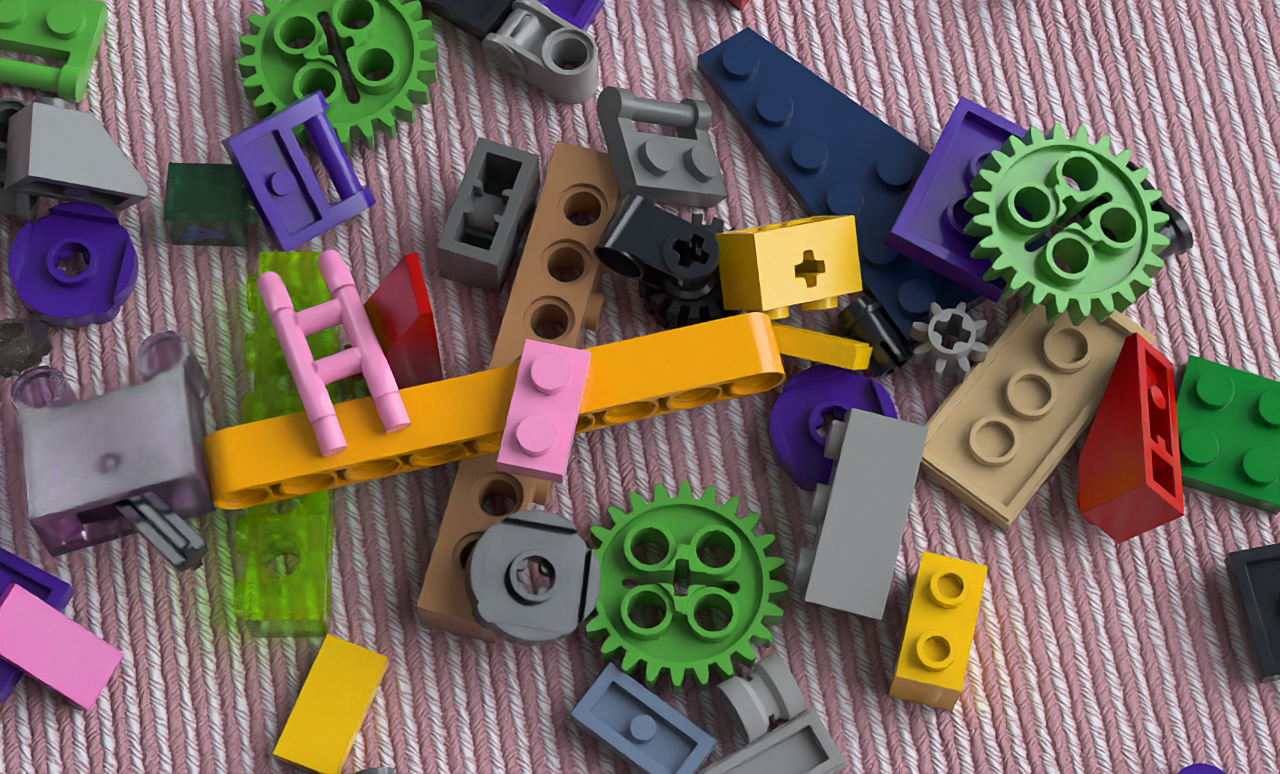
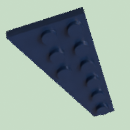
M749 27L698 56L697 68L806 216L854 215L862 292L868 295L873 302L880 301L883 304L884 309L881 314L907 349L919 342L910 336L913 322H923L929 325V310L932 303L936 302L942 310L956 309L957 305L962 301L966 303V313L987 300V298L884 245L930 156L929 153ZM1044 235L1037 241L1035 240L1028 244L1025 249L1028 252H1034L1047 244L1051 239Z

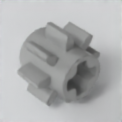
M961 301L956 309L942 310L934 302L929 310V325L923 322H913L910 336L924 344L919 345L914 350L911 361L913 364L926 362L933 370L934 382H938L943 374L949 375L954 373L964 382L968 379L970 373L969 359L976 362H985L989 348L975 340L984 334L987 322L986 320L973 322L971 317L965 313V302ZM946 335L958 338L953 349H946L941 346Z

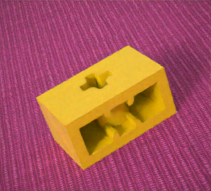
M854 215L812 216L715 234L720 251L719 270L724 310L763 312L768 314L770 320L788 317L789 305L800 303L801 310L803 311L829 309L839 306V295L863 291Z
M926 551L922 552L913 579L888 696L953 711L962 692L988 566Z

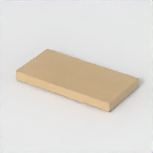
M1022 304L988 346L989 350L985 362L974 363L970 368L968 379L964 382L961 380L925 424L926 427H929L919 469L1007 532L1094 421L1126 337L1137 332L1151 345H1153L1156 337L1115 309L1104 322L1098 323L1090 313L1079 326H1073L1067 310L1053 324L1047 322L1046 307L1044 305L1038 304L1031 313L1026 315L1023 313Z

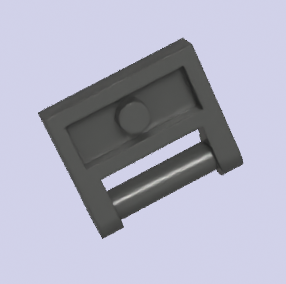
M608 86L602 90L597 99V115L621 197L627 194H634L651 201L713 208L728 197L720 172V164L715 155L708 132L712 122V111L707 102L686 98L681 100L680 103L637 97L629 89ZM632 121L675 127L678 137L636 132Z

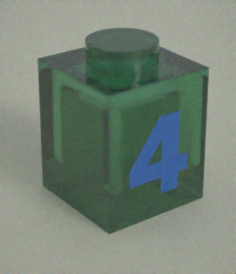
M169 162L163 220L172 244L247 247L249 225H258L260 216L234 165Z

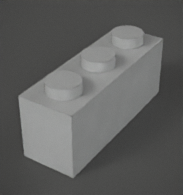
M855 408L845 412L843 422L832 420L823 457L834 460L828 485L816 484L808 513V521L818 523L812 549L801 546L792 578V585L802 587L800 601L875 620H882L929 427Z

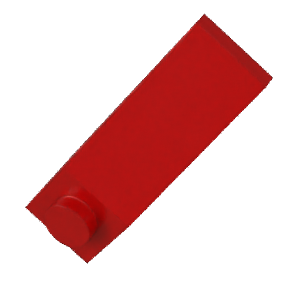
M418 252L403 256L363 305L382 352L389 364L398 390L444 380L433 312ZM351 344L344 345L345 350L352 348ZM362 372L351 376L352 382L365 380Z
M1137 332L1127 336L1078 461L1079 490L1076 500L1080 513L1089 524L1096 525L1118 544L1184 516L1173 364Z

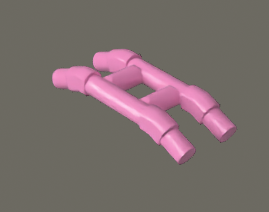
M334 250L324 251L317 259V266L332 299L330 301L295 313L286 287L277 273L265 272L259 276L256 282L257 289L323 457L338 454L348 447L325 385L362 372L385 432L387 434L395 433L407 428L411 424L397 384L359 297L351 273L341 255ZM343 324L352 348L314 361L305 337Z

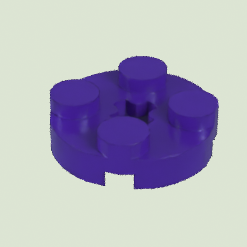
M68 202L49 208L50 214L40 218L34 224H32L31 220L27 222L15 236L8 258L9 274L24 307L39 319L61 327H82L92 323L105 324L112 321L118 315L121 305L131 295L139 270L136 250L127 230L119 224L118 219L100 206L83 202ZM74 252L83 253V259L89 266L84 272L79 273L78 276L67 277L65 271L58 268L60 261H71Z
M822 364L799 372L783 387V392L776 399L770 416L769 442L778 464L786 473L792 476L795 484L802 490L814 492L817 483L828 485L834 460L823 457L827 437H821L816 431L822 428L823 416L833 414L834 420L843 422L845 412L855 408L898 419L890 395L872 377L868 381L862 375L852 373L851 369Z

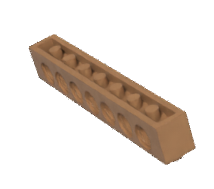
M556 141L488 370L520 363L526 339L581 350L586 330L597 332L606 300V295L597 293L603 273L613 275L615 271L600 262L595 256L593 249L623 199L609 153ZM579 212L591 213L598 218L594 223L587 226H578L568 220L572 215ZM563 267H571L582 273L578 279L572 282H560L551 276L554 271ZM545 323H556L566 330L563 335L555 339H543L534 333L539 326ZM499 452L460 460L416 606L420 625L496 644L498 636L491 630L481 627L472 615V605L466 593L465 571L463 568L473 546L493 524L518 511L535 510L536 504L547 506L554 484L553 481L498 471L497 458ZM494 496H506L516 504L511 512L498 517L488 515L481 509L484 502Z

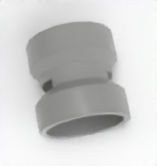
M771 653L755 663L754 671L747 676L748 682L743 678L731 676L716 685V692L722 707L737 732L747 743H751L767 733L768 717L772 721H776L779 718L791 720L807 709L805 699L796 680L782 659L775 653Z

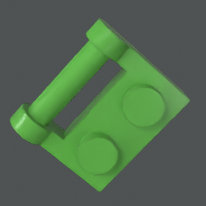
M0 0V49L67 62L61 69L0 57V82L56 92L59 99L79 103L85 93L108 17L105 3L95 0Z

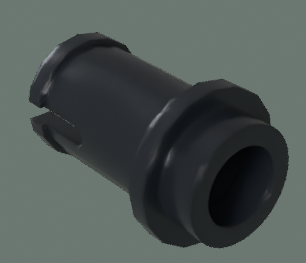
M864 295L849 304L837 316L843 324L840 332L843 336L851 335L854 340L869 343V347H873L870 362L876 369L877 375L883 379L894 373L893 367L895 366L883 348L888 352L899 369L912 358L913 353L906 348L881 314L884 309L883 304L880 301L873 302L868 295Z

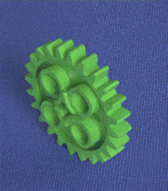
M262 0L267 17L249 15L247 19L251 33L254 35L240 36L242 52L246 56L238 59L241 76L247 78L242 82L247 100H255L253 106L256 117L259 120L264 119L287 107L297 99L316 90L324 89L333 92L325 99L329 108L324 112L346 155L350 154L352 139L361 138L364 145L369 150H373L375 148L373 133L379 130L389 138L396 139L397 132L394 121L399 118L407 123L414 124L416 122V115L412 103L428 105L430 98L428 87L425 84L437 82L436 65L432 64V62L438 60L437 44L434 41H430L434 38L431 20H421L423 16L419 0L406 4V0H282L281 2L278 0ZM322 16L329 18L342 59L345 64H348L353 88L360 99L356 104L348 101L335 59L329 54L327 39L318 21ZM355 20L370 22L369 25L362 29L346 28L347 24ZM298 39L312 41L310 45L304 48L294 49L288 47L290 43ZM383 70L390 73L387 78L380 81H371L365 78L367 74L373 71ZM303 123L291 129L299 146H302L309 138Z
M1055 123L1045 135V138L1036 126L1030 127L1021 140L1012 135L999 149L1000 152L993 150L984 161L982 166L985 170L980 169L970 183V186L976 192H973L964 203L965 210L977 215L965 226L964 233L970 236L982 237V241L970 253L971 258H989L992 263L984 274L983 279L990 281L1002 277L1007 282L1001 294V298L1004 301L1014 296L1017 292L1025 296L1023 313L1026 315L1031 313L1038 304L1044 305L1046 307L1047 322L1053 324L1065 310H1067L1073 326H1079L1090 313L1098 323L1104 322L1114 312V309L1123 313L1136 301L1135 297L1140 298L1153 285L1150 278H1153L1165 264L1157 255L1170 244V239L1156 231H1159L1169 220V215L1151 210V206L1163 194L1161 190H1144L1141 186L1143 180L1150 173L1148 168L1131 172L1126 167L1132 151L1126 149L1116 157L1108 153L1110 136L1106 134L1095 146L1088 143V134L1085 126H1080L1070 139L1066 138L1060 123ZM1063 176L1075 181L1081 191L1072 189L1066 184ZM1104 196L1108 199L1109 203L1092 210L1080 224H1070L1036 251L1028 252L1025 249V245L1042 238L1054 224H1064L1098 197ZM1014 206L1026 209L1031 214L1034 222L1023 219L1017 213ZM1101 226L1110 229L1115 234L1118 242H1114L1106 237ZM1052 256L1066 262L1071 273H1066L1059 269Z
M682 481L677 498H668L662 484L657 483L654 489V502L648 504L640 495L633 491L630 493L629 503L631 512L626 515L612 505L607 509V518L612 527L611 530L595 525L590 529V539L599 548V550H593L600 565L601 587L597 603L593 611L588 615L596 617L585 626V636L587 640L606 636L607 639L600 649V658L605 662L621 653L624 656L621 671L628 676L633 674L638 667L646 669V688L650 690L655 686L662 674L670 677L673 694H679L684 676H693L700 691L704 692L707 690L709 672L715 670L723 680L733 676L732 660L736 659L744 666L752 668L755 665L756 656L750 643L769 648L772 644L773 635L763 624L778 625L782 622L784 611L770 602L785 599L788 584L772 580L771 578L784 572L785 560L781 557H765L774 548L776 537L774 533L754 536L759 526L760 515L755 512L742 520L736 517L739 505V498L737 496L729 499L722 507L715 505V486L709 485L699 500L692 498L688 481ZM643 543H654L662 547L667 556L657 564L646 565L637 561L632 552ZM718 546L728 551L732 560L723 567L712 568L703 564L697 557V554L705 547ZM675 577L687 578V596L680 597L674 595L673 584ZM625 580H634L642 585L636 586L633 589H627L623 587L622 583ZM728 584H734L738 586L739 591L730 594L720 588ZM650 605L659 609L665 618L656 627L644 629L633 624L628 616L638 606ZM715 608L724 612L729 618L730 623L721 631L711 632L698 626L694 617L703 609Z

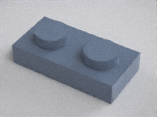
M611 662L570 713V721L642 774H696L717 744V740Z

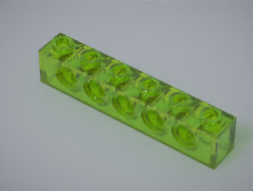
M259 252V274L248 275V311L257 312L256 333H246L245 368L246 371H254V392L243 393L242 425L305 411L297 388L291 391H283L275 387L277 381L282 376L291 372L264 307L256 282L259 276L265 272L277 273L286 287L295 313L332 300L317 266V259L323 252ZM340 325L305 337L314 361L339 352ZM338 381L325 385L332 405L338 404ZM335 489L301 496L300 505L290 513H274L269 510L272 504L269 503L249 508L248 515H238L236 526L238 554H247L246 578H235L234 614L235 617H244V622L252 638L326 637L327 633L331 635ZM293 555L300 559L296 570L288 576L275 577L267 573L269 564L278 556Z

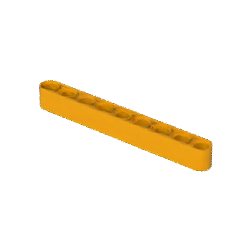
M763 312L742 313L581 349L591 352V363L574 435L752 395L776 387L784 381L786 375L768 314ZM520 363L399 390L411 424L407 428L395 433L387 434L385 432L371 396L334 404L333 408L348 447L344 451L328 457L322 456L306 411L216 431L202 440V450L213 505L220 510L247 509L499 452Z

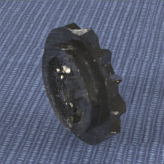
M26 318L0 320V383L5 378L11 376L20 377L21 372L27 368L38 367L42 363V357L47 356L53 349L50 331L44 322Z

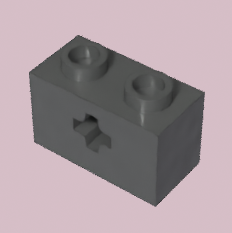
M480 137L478 138L437 245L441 277L498 295L501 294L540 189L539 155Z

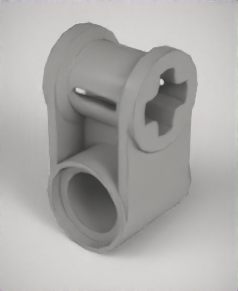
M515 0L511 7L513 13L496 34L489 33L482 40L481 45L486 55L505 72L521 77L559 102L579 104L587 101L595 94L599 86L597 48L593 38L586 31L577 28L552 13L537 0ZM567 62H578L580 64H583L582 66L574 70H564L559 68L562 64H565Z

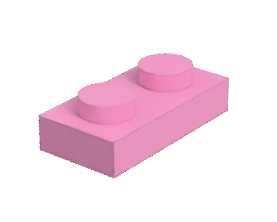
M530 339L525 340L497 458L498 471L563 484L591 363L590 351Z

